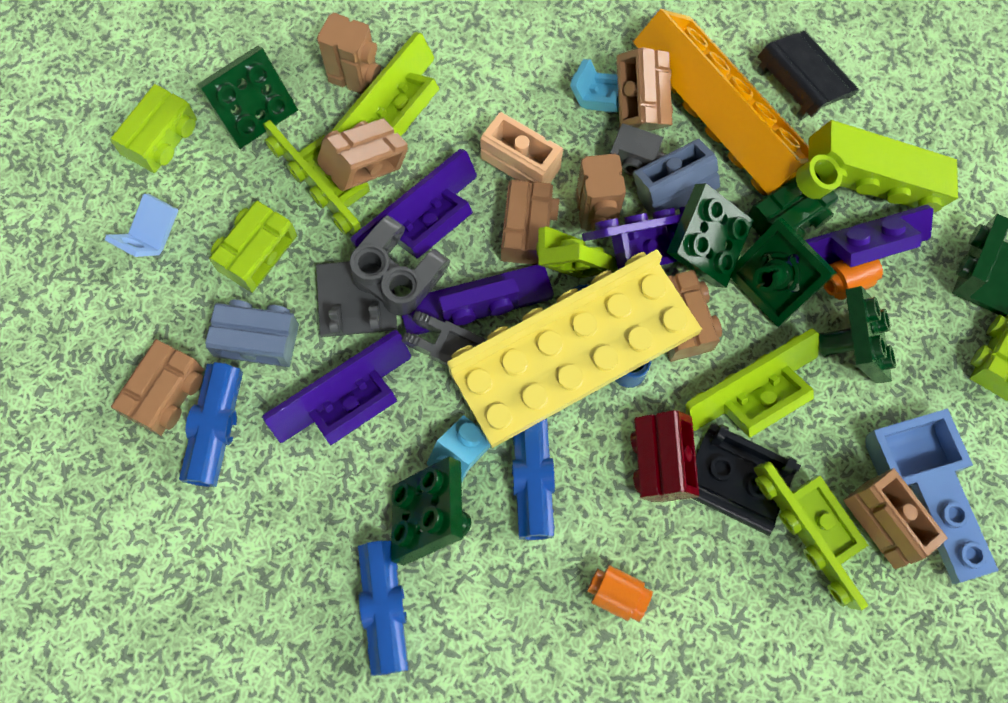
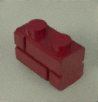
M676 410L657 413V415L651 414L635 417V431H632L630 441L633 451L637 454L638 470L634 472L633 481L635 489L640 493V498L651 502L676 501L677 499L683 500L699 497L692 417Z

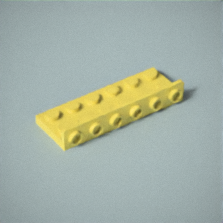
M658 249L647 255L645 252L634 255L625 263V267L613 273L611 270L600 273L591 281V285L580 291L571 289L557 299L556 304L545 310L542 307L535 308L524 315L522 322L511 328H508V326L500 327L487 336V341L476 347L472 345L462 347L451 356L452 359L447 362L449 373L491 448L496 447L700 334L701 326L660 266L662 255Z

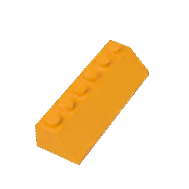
M660 9L633 43L637 48L643 47L654 49V51L669 52L671 92H677L684 100L682 105L685 110L692 116L699 117L706 124L705 132L717 143L722 142L730 151L727 154L728 158L740 169H746L753 177L750 180L752 185L761 194L769 195L794 178L797 170L808 162V144L690 16Z

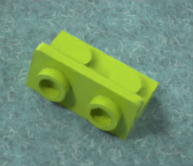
M548 226L538 229L536 252L540 266L577 278L594 277L607 270H611L612 273L618 270L616 258L604 253L603 248L588 247L583 240Z

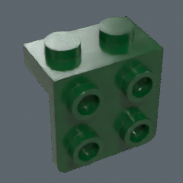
M996 214L986 225L979 224L972 233L969 240L971 248L956 271V275L959 277L952 294L1005 317L1008 315V243L1004 241V238L1008 231V218Z

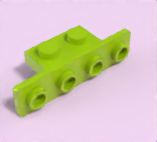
M413 33L332 131H339L341 133L353 129L361 121L370 123L382 118L394 129V134L398 133L402 136L408 130L412 122L440 89L434 78L422 76L435 58L422 33Z
M271 120L265 122L263 125L268 135L265 143L277 158L283 156L288 161L286 166L297 182L305 181L311 188L309 193L320 208L327 206L333 213L331 216L333 222L343 234L350 232L353 236L361 229L360 222L348 207L370 192L369 184L366 182L341 191L331 180V175L328 176L318 165L317 158L325 135L298 152Z
M811 328L801 335H796L786 344L769 354L760 356L754 363L739 372L728 375L719 384L705 392L696 394L685 404L686 414L692 417L693 431L726 414L751 438L813 400L814 389L794 371L818 357L819 333Z
M771 462L761 463L753 469L758 476L755 479L758 488L768 499L771 500L773 498L782 511L779 514L782 523L791 534H798L806 546L803 549L805 557L816 570H822L830 581L827 588L836 602L842 607L847 605L848 608L860 611L868 607V603L841 564L869 545L821 475L814 476L791 492Z

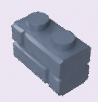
M696 139L633 172L638 199L652 217V212L670 208L677 210L679 207L687 205L695 184L707 183L714 190L721 187L717 172L719 171L717 157L700 139Z
M230 300L229 305L216 303L205 344L213 357L290 367L299 323L294 314L290 313L289 309L279 305H269L267 310L253 308L250 303L241 300Z

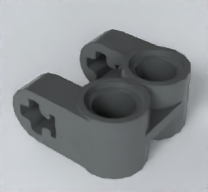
M388 215L375 226L353 251L350 258L351 275L355 286L359 290L374 295L383 302L384 307L390 313L404 316L411 314L442 278L451 261L436 249H432L414 270L399 266L388 257V254L400 241L405 227ZM369 263L380 267L373 274H366L361 271V268ZM397 286H405L411 290V293L404 297H397L391 291Z

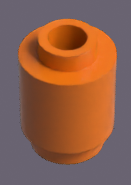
M877 259L853 267H849L843 260L829 264L837 274L823 287L829 295L834 296L838 300L846 299L845 289L862 286L867 290L876 285L883 275L881 262Z
M611 565L607 566L605 572L600 569L596 570L587 592L594 595L591 601L592 604L626 621H629L631 618L637 622H640L653 595L652 590L644 587L645 582Z

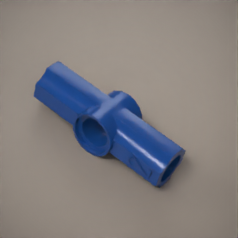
M217 362L207 364L198 403L191 407L187 416L186 437L188 444L179 477L181 482L196 486L217 487L226 445H230L233 441V437H230L232 425H237L235 406L243 375L240 368Z
M546 418L513 437L515 459L512 460L513 496H517L519 540L554 538L555 526L552 494L555 493L553 458L549 456L548 423Z
M374 541L358 546L362 591L359 592V607L362 626L367 631V648L371 676L409 671L404 631L407 615L404 612L402 601L405 598L403 587L399 585L398 565L391 561L392 541Z

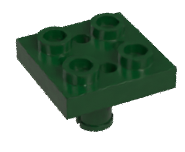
M258 45L197 84V87L227 134L239 149L264 134L266 130L263 124L268 120H271L276 126L298 111L297 106L266 52ZM266 84L269 86L268 92L266 91ZM236 107L239 108V110H237L236 113L231 112V110L234 111ZM263 111L262 117H261V118H256L255 115L259 116V115L261 114V112Z
M707 183L695 184L680 222L677 224V229L667 253L715 287L727 288L754 220Z
M780 218L737 261L731 279L777 327H780L833 278L837 272L783 218ZM765 254H770L772 260H770V261L768 262L769 257H768V256L764 257ZM792 254L798 255L799 263L797 262L796 257H791ZM799 284V290L794 291L797 288L796 285Z
M862 286L845 289L851 328L819 333L820 351L824 357L854 351L856 366L875 383L891 382L890 369L896 368V359L892 346H887L885 332L891 330L887 310L881 309L877 298H871Z
M448 456L392 486V562L403 566L462 540L469 532L471 517L468 513L462 511L461 461Z

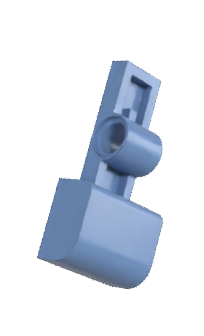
M944 409L870 432L866 436L865 444L877 475L880 476L882 473L895 468L909 487L911 486L915 496L948 537L937 549L952 584L965 582L999 571L956 475V472L969 468L973 464L949 410Z

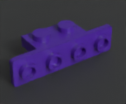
M463 149L456 151L351 237L354 247L357 248L384 217L389 215L405 227V231L397 243L399 246L417 259L431 249L432 246L473 213L469 203L456 195L477 177L468 152Z
M923 205L805 241L828 264L843 260L849 267H853L921 247V242L931 238L934 209L929 205ZM792 254V257H796L797 262L799 263L798 255Z
M686 206L679 207V215H676L675 208L652 212V220H648L647 213L624 217L625 225L620 226L618 218L594 223L596 231L583 233L582 238L585 242L611 236L618 270L625 267V263L634 255L640 252H645L647 255L657 249L662 255L660 265L677 262L678 260L670 256L667 250L677 229V223L680 222Z
M537 264L429 292L411 314L404 315L402 318L407 333L420 335L431 331L419 327L412 321L416 311L432 316L444 323L447 320L460 326L480 318L492 315L499 316L518 308L552 300L554 292L546 268Z
M393 330L265 413L262 419L276 439L283 443L315 422L331 446L396 403L397 399L382 377L411 359V354L406 344L402 342L401 334L397 330Z

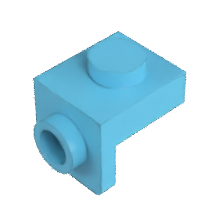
M583 59L570 83V87L580 107L588 110L618 113L617 74L597 73L590 59Z
M463 415L437 440L427 465L429 467L448 456L461 461V480L463 482L468 470L490 448V444L481 428Z

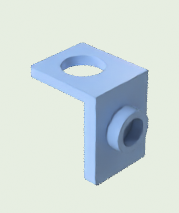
M143 194L129 233L106 234L104 240L135 257L160 255L165 247L178 209L150 194Z

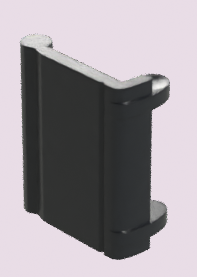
M806 30L770 42L757 57L761 61L757 72L762 76L770 71L799 103L801 108L796 116L801 121L807 116L812 118L821 108L846 97L849 99L860 90Z
M712 423L707 429L696 454L699 497L692 499L770 536L775 527V521L780 508L773 498L771 500L768 499L760 491L755 481L758 476L753 468L761 463L771 462L789 488L794 475L799 471L801 465L797 464V460L790 456L785 458L728 431L729 427L723 424L718 426Z

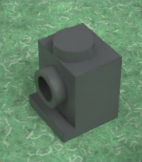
M622 123L610 154L619 155L622 170L626 174L633 176V172L665 156L666 153L659 151L664 137Z

